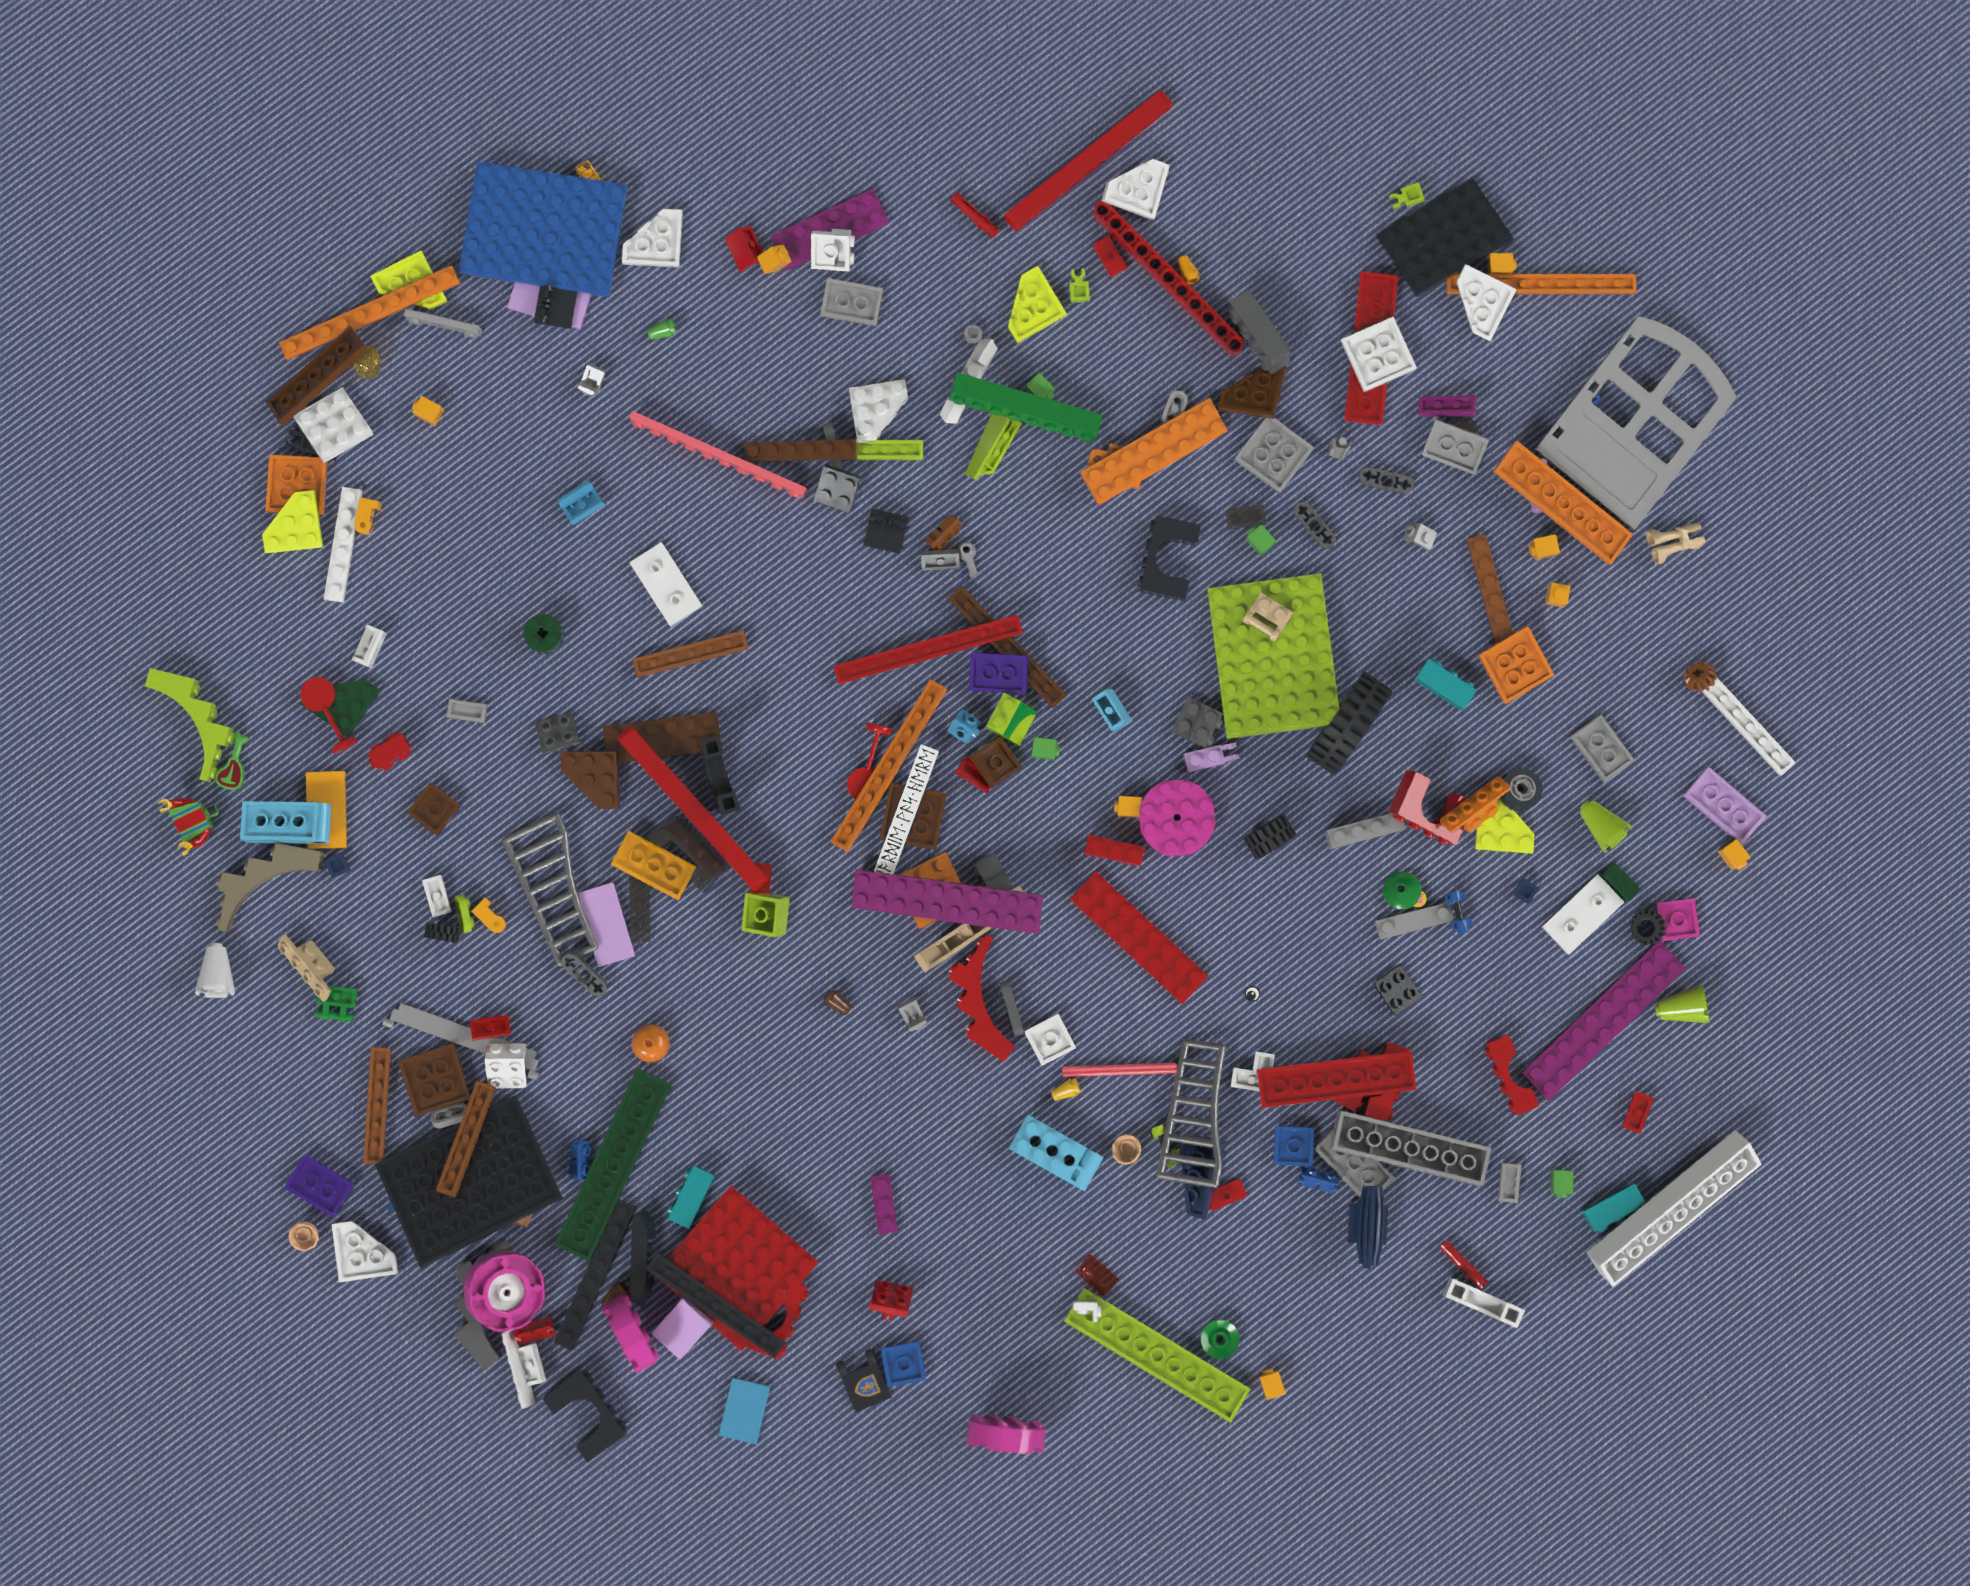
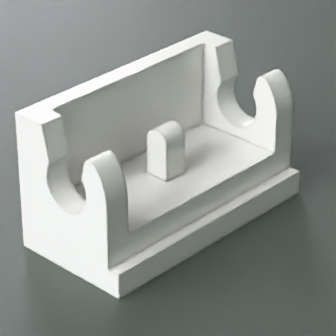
M366 625L352 661L372 669L387 633Z

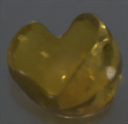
M366 346L368 350L364 353L365 356L362 355L353 362V367L360 378L370 380L380 374L381 356L375 347Z

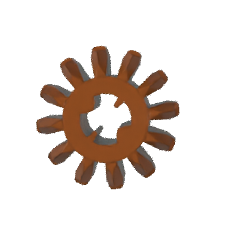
M1699 660L1696 665L1691 662V668H1686V673L1683 674L1686 687L1690 688L1693 693L1697 690L1702 693L1704 689L1709 691V686H1715L1714 681L1717 680L1714 667L1710 666L1707 661L1702 664Z

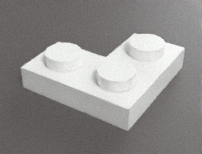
M1255 1052L1252 1070L1233 1068L1230 1087L1259 1091L1257 1069L1273 1068L1275 1055Z

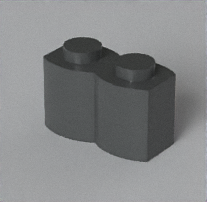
M995 853L975 863L976 868L973 871L978 880L982 878L985 887L1006 890L1013 888Z

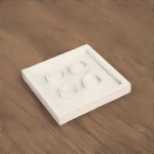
M1394 317L1341 339L1344 350L1364 392L1417 369Z
M343 387L294 416L295 421L323 463L373 435L372 430Z

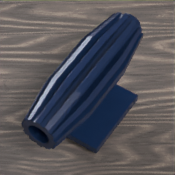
M1363 1185L1359 1204L1349 1203L1347 1242L1357 1243L1359 1264H1363L1365 1269H1374V1265H1379L1382 1247L1386 1245L1388 1206L1384 1204L1383 1187Z

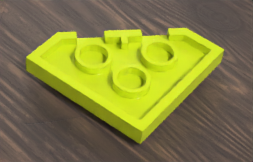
M419 251L370 277L379 294L386 295L433 274L423 252ZM441 292L414 305L433 310L448 301L444 293Z
M1038 266L1021 275L1008 324V329L1017 344L1067 315Z
M315 490L298 491L291 496L262 534L265 553L323 547Z
M1498 798L1497 805L1499 811L1476 829L1475 850L1533 854L1535 834L1514 810L1508 809L1502 800Z

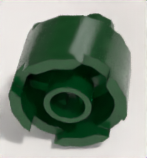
M539 614L528 619L525 623L523 634L525 642L533 651L539 654L548 655L556 652L564 641L563 628L552 616ZM545 630L548 635H545L546 638L543 639L540 633Z

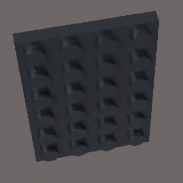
M1473 178L1376 234L1377 240L1416 297L1461 272L1465 264L1468 266L1473 265L1490 255V253L1509 244L1514 239Z

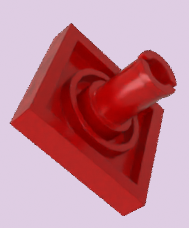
M875 1280L869 1310L883 1312L881 1316L884 1320H886L887 1314H889L888 1321L893 1320L894 1315L908 1317L913 1287Z

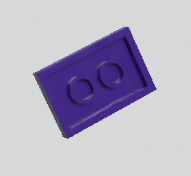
M971 652L969 691L1027 694L1029 655Z
M304 1154L284 1188L334 1218L355 1184Z

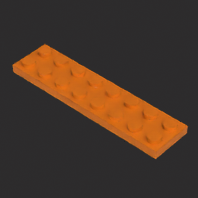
M1208 398L1080 471V474L1097 505H1101L1226 433L1228 430L1213 402Z
M1518 441L1513 442L1492 471L1608 565L1614 562L1633 535Z

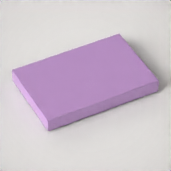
M684 1297L651 1334L680 1360L714 1322L687 1297Z

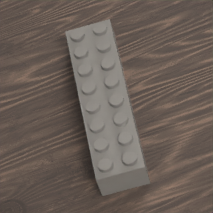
M1345 1111L1337 1112L1329 1150L1475 1186L1484 1185L1491 1153L1490 1147Z

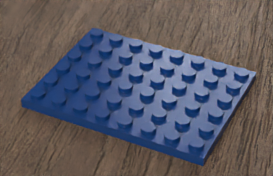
M477 161L458 273L544 287L547 284L556 289L609 297L628 188L627 184Z

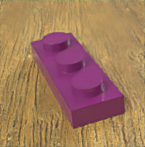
M1476 395L1420 396L1418 415L1419 417L1476 416L1477 397Z
M890 1175L871 1176L878 1235L898 1232Z

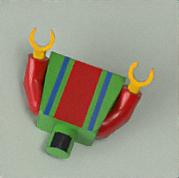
M177 798L169 801L162 799L157 803L165 804V808L160 809V812L171 809L169 810L170 816L183 841L177 849L180 847L186 848L182 855H186L190 849L193 850L206 842L211 834L210 829L214 827L210 818L219 815L215 804L205 808L203 803L190 798Z

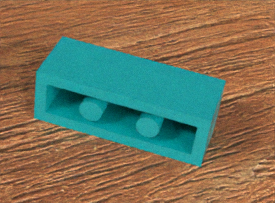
M1428 659L1414 681L1460 711H1463L1477 691L1473 688L1474 685L1467 680L1462 681L1457 678L1458 674L1450 669L1447 671L1442 668V664L1437 660Z
M695 1165L692 1169L688 1168L684 1176L687 1180L684 1186H679L675 1195L678 1199L675 1204L671 1203L667 1214H669L668 1219L690 1229L716 1175Z
M1630 1183L1582 1209L1581 1212L1590 1229L1601 1233L1609 1228V1224L1613 1222L1617 1224L1624 1221L1626 1215L1629 1213L1634 1214L1646 1203L1636 1184Z

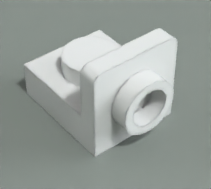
M1073 1301V1310H1077V1314H1089V1310H1093V1322H1097V1317H1101V1305H1097V1301Z

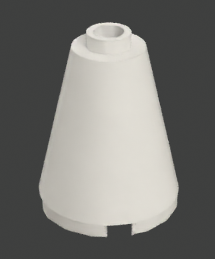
M212 943L211 946L206 948L195 988V994L200 996V992L205 993V997L224 998L227 997V993H231V996L235 994L227 949L222 947L220 943Z

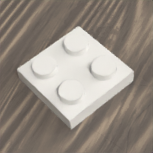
M1059 1014L1024 1031L1042 1066L1076 1048Z

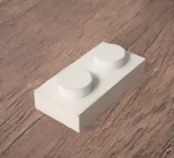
M442 875L422 880L432 917L451 913L452 909Z

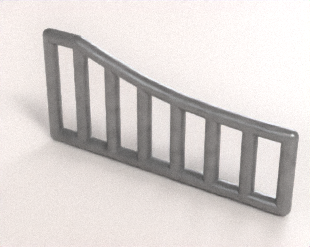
M557 812L502 839L503 846L557 965L562 967V955L558 947L584 934L589 945L575 953L583 957L597 950L599 947L590 928L577 893L572 871L568 831L560 814ZM556 823L559 830L558 833L515 853L511 842L548 824ZM561 840V853L525 870L522 869L519 862L520 859ZM562 860L564 861L565 872L532 888L530 887L526 877ZM567 880L568 892L541 905L538 904L534 896L535 894ZM572 899L574 910L546 922L542 912ZM578 917L581 928L554 940L551 929ZM567 958V962H566V963L568 964V963L574 961V958H571V959H568V958Z
M1184 1039L1182 1041L1156 1174L1159 1179L1212 1188L1219 1186L1223 1165L1218 1131V1100L1226 1051L1224 1044ZM1189 1047L1218 1051L1216 1062L1187 1058ZM1185 1066L1214 1070L1213 1081L1183 1077ZM1187 1085L1212 1089L1211 1101L1180 1096L1181 1086ZM1178 1104L1210 1108V1120L1176 1115ZM1174 1122L1211 1128L1212 1140L1172 1134ZM1178 1142L1213 1148L1214 1160L1169 1153L1170 1143ZM1168 1160L1214 1168L1212 1179L1165 1172L1166 1163Z

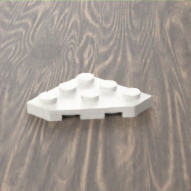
M1151 159L1106 183L1102 201L1145 218L1155 219L1170 165Z
M662 209L655 218L646 223L637 231L638 233L623 244L622 264L679 267L683 211Z
M1465 264L1456 283L1473 333L1490 341L1516 289Z
M905 379L849 388L858 443L877 440L886 425H889L896 416L897 411L907 402L908 394Z
M353 1221L332 1224L339 1282L398 1274L396 1254Z

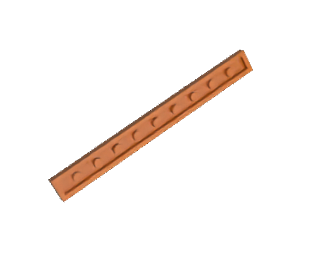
M451 265L279 342V345L286 360L289 361L334 341L349 326L355 331L455 287L460 284V281Z
M1456 274L1446 280V294H1460L1456 283L1460 274ZM1486 274L1515 288L1514 294L1637 293L1636 274Z
M931 679L929 680L830 842L846 852L850 850L946 694V687Z

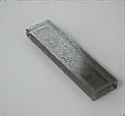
M629 875L631 943L651 942L649 885Z

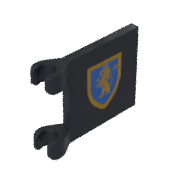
M872 1349L865 1351L869 1365L850 1373L847 1372L843 1361L836 1363V1368L855 1413L892 1398Z

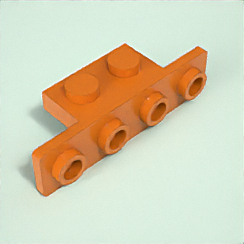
M1500 776L1495 777L1442 817L1440 823L1451 833L1462 825L1470 833L1499 811L1497 799L1511 789L1510 785Z

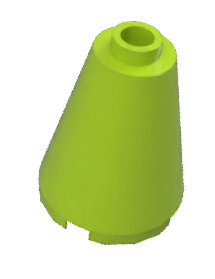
M1587 800L1580 807L1581 817L1604 853L1608 852L1606 848L1610 847L1613 849L1628 835L1625 832L1628 828L1630 830L1633 829L1631 824L1594 800L1591 802Z
M1703 985L1695 986L1659 1000V1005H1655L1657 1017L1661 1016V1020L1709 1023Z

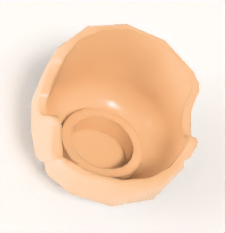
M1125 1134L1119 1136L1112 1145V1156L1121 1164L1134 1163L1141 1154L1140 1141L1133 1135Z
M305 1221L292 1226L288 1235L290 1244L295 1249L301 1251L314 1248L319 1239L318 1230L314 1224Z

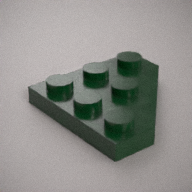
M366 679L333 685L335 699L328 710L339 731L346 737L351 735L382 692ZM308 709L331 725L324 711L319 712Z

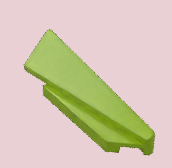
M991 414L965 475L976 480L978 476L983 474L989 475L994 473L1022 423L1012 421L1005 416Z

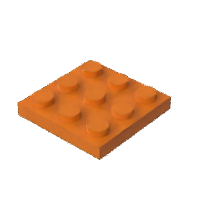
M269 455L265 511L267 513H279L295 492L315 490L318 514L324 515L328 461L323 463L320 457Z
M1527 625L1477 654L1504 704L1509 703L1554 676L1552 669Z
M946 852L900 874L961 883ZM914 917L919 930L938 921Z

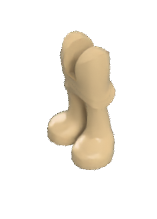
M1700 523L1679 526L1675 530L1659 532L1654 529L1647 530L1646 539L1651 547L1679 538V542L1652 549V558L1655 564L1664 563L1668 555L1677 551L1702 547L1706 542L1704 536L1696 537L1692 540L1688 536L1689 533L1701 530Z

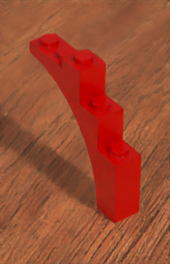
M986 935L985 938L981 936L975 946L978 947L974 954L970 952L965 962L968 963L966 966L960 962L958 965H952L948 971L950 975L948 979L968 991L966 995L962 993L956 1001L959 1004L958 1009L976 1020L975 1023L970 1022L965 1032L968 1033L966 1037L1005 1062L1015 1046L1003 1037L994 1026L982 998V965L986 952L993 941L992 937Z

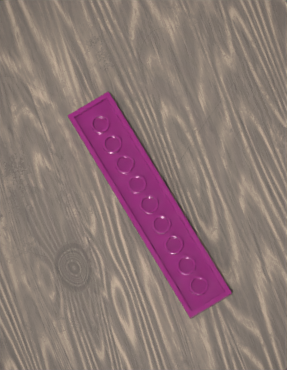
M862 869L855 870L852 908L1034 934L1040 933L1043 905L1042 894Z
M1658 941L1526 1067L1521 1074L1547 1101H1550L1667 988L1686 967L1661 941Z

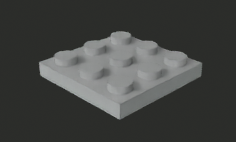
M1265 418L1234 460L1280 494L1314 450V447L1277 419Z

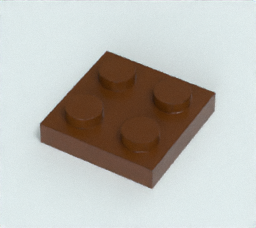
M1001 737L969 757L991 789L1023 768Z
M430 782L407 813L438 836L460 809L461 805Z

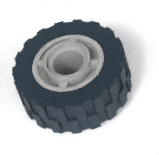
M1519 767L1512 769L1502 777L1511 788L1500 797V800L1508 809L1523 812L1532 808L1541 799L1543 784L1534 771ZM1517 786L1523 788V793L1518 791Z

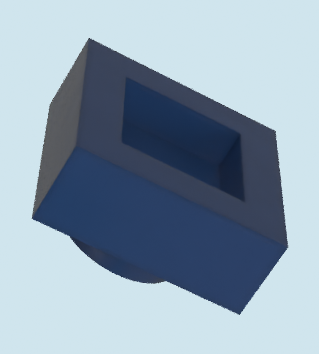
M342 852L324 861L333 879L351 870Z
M1521 878L1512 895L1526 904H1530L1539 888L1526 879Z

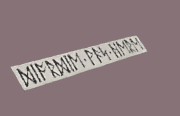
M924 745L920 746L874 871L894 873L939 751Z

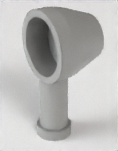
M970 542L961 543L957 548L959 549V558L966 561L970 573L969 576L975 577L979 575L973 560L976 555V548ZM969 547L970 551L968 553L963 552V548Z

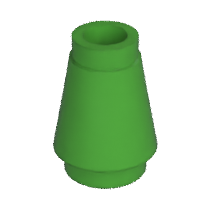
M666 318L647 329L650 339L653 340L672 337L677 333V328L672 318L669 320Z

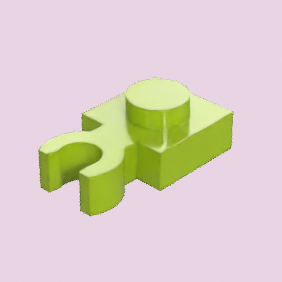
M1419 182L1401 188L1402 194L1400 195L1394 193L1389 196L1390 200L1398 199V203L1392 205L1393 209H1399L1404 203H1406L1408 208L1425 202Z
M1072 269L1071 278L1074 282L1069 283L1071 303L1089 302L1088 281H1083L1085 269H1081L1082 274L1080 276H1076L1074 269Z

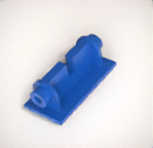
M573 1140V1143L570 1144V1158H576V1162L570 1161L569 1175H571V1179L585 1180L590 1169V1141Z
M1301 1167V1176L1298 1183L1302 1184L1301 1186L1315 1189L1316 1183H1320L1318 1190L1332 1193L1337 1191L1339 1176L1332 1172H1320L1312 1167Z

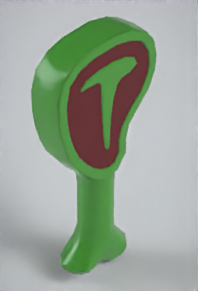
M240 732L234 733L235 745L231 758L228 760L227 765L221 768L215 776L216 783L228 790H238L244 783V767L239 757L242 745L249 741L248 736H242Z

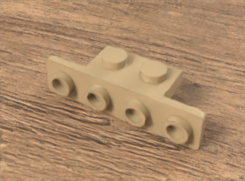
M286 934L282 935L278 943L280 952L288 958L293 968L297 969L303 980L313 989L315 995L323 1002L326 1001L331 989L322 978L333 973L335 968L312 940L296 948Z

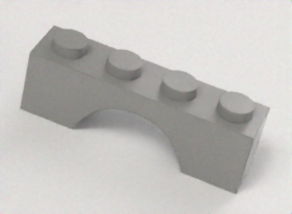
M1390 813L1327 830L1325 835L1329 850L1364 840L1404 831L1406 829L1405 822L1402 823L1393 818L1394 815Z

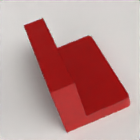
M751 226L738 228L725 238L740 272L745 271L751 265L760 264L757 257L763 253V250Z

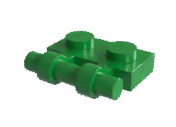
M328 986L331 992L326 1001L323 1002L319 997H316V1004H322L323 1010H315V1017L326 1021L334 1019L346 1023V1021L354 1022L355 1014H349L347 1010L348 1008H356L358 989ZM330 1006L341 1007L340 1012L330 1011Z

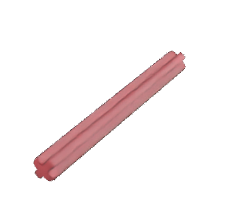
M1176 1063L1062 1067L1063 1077L1177 1072Z

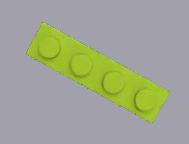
M874 440L858 443V459L856 460H923V440Z

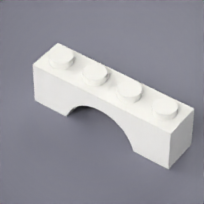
M1449 1278L1442 1294L1447 1298L1518 1328L1525 1311L1453 1278Z

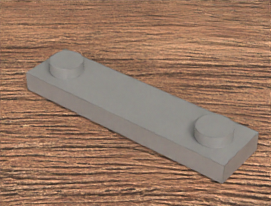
M405 309L404 316L411 324L420 325V323L462 332L464 336L475 338V336L481 337L482 329L479 325Z
M1443 903L1374 922L1379 940L1447 923L1452 921L1454 917L1451 906Z

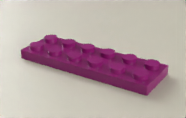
M871 189L773 234L770 238L774 246L784 245L788 251L792 262L784 267L787 272L811 260L812 231L851 230V235L855 236L856 240L888 225L889 222L874 190Z

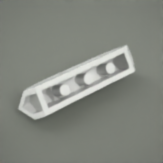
M992 338L980 340L964 367L962 374L982 379L997 351ZM947 399L940 416L945 423H957L967 405H957Z

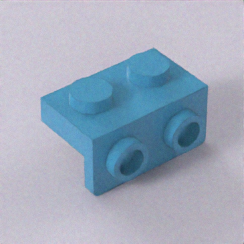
M590 481L580 484L577 488L564 494L557 500L572 525L605 506Z

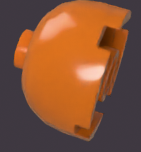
M648 1024L638 1028L633 1034L631 1046L635 1056L647 1063L657 1062L668 1053L670 1039L662 1027Z

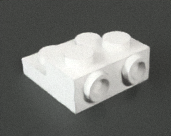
M851 230L812 231L811 269L849 271L851 264L854 265L855 254L851 253V247H854L855 236L851 235Z

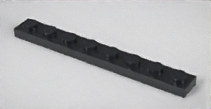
M618 1200L556 1336L555 1344L572 1351L636 1209L635 1206Z
M656 1253L646 1268L649 1272L773 1358H776L785 1345V1340L660 1253Z

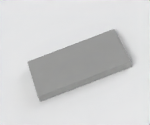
M1333 1129L1313 1148L1359 1197H1361L1363 1185L1380 1186L1384 1189L1395 1178L1378 1161L1329 1150Z

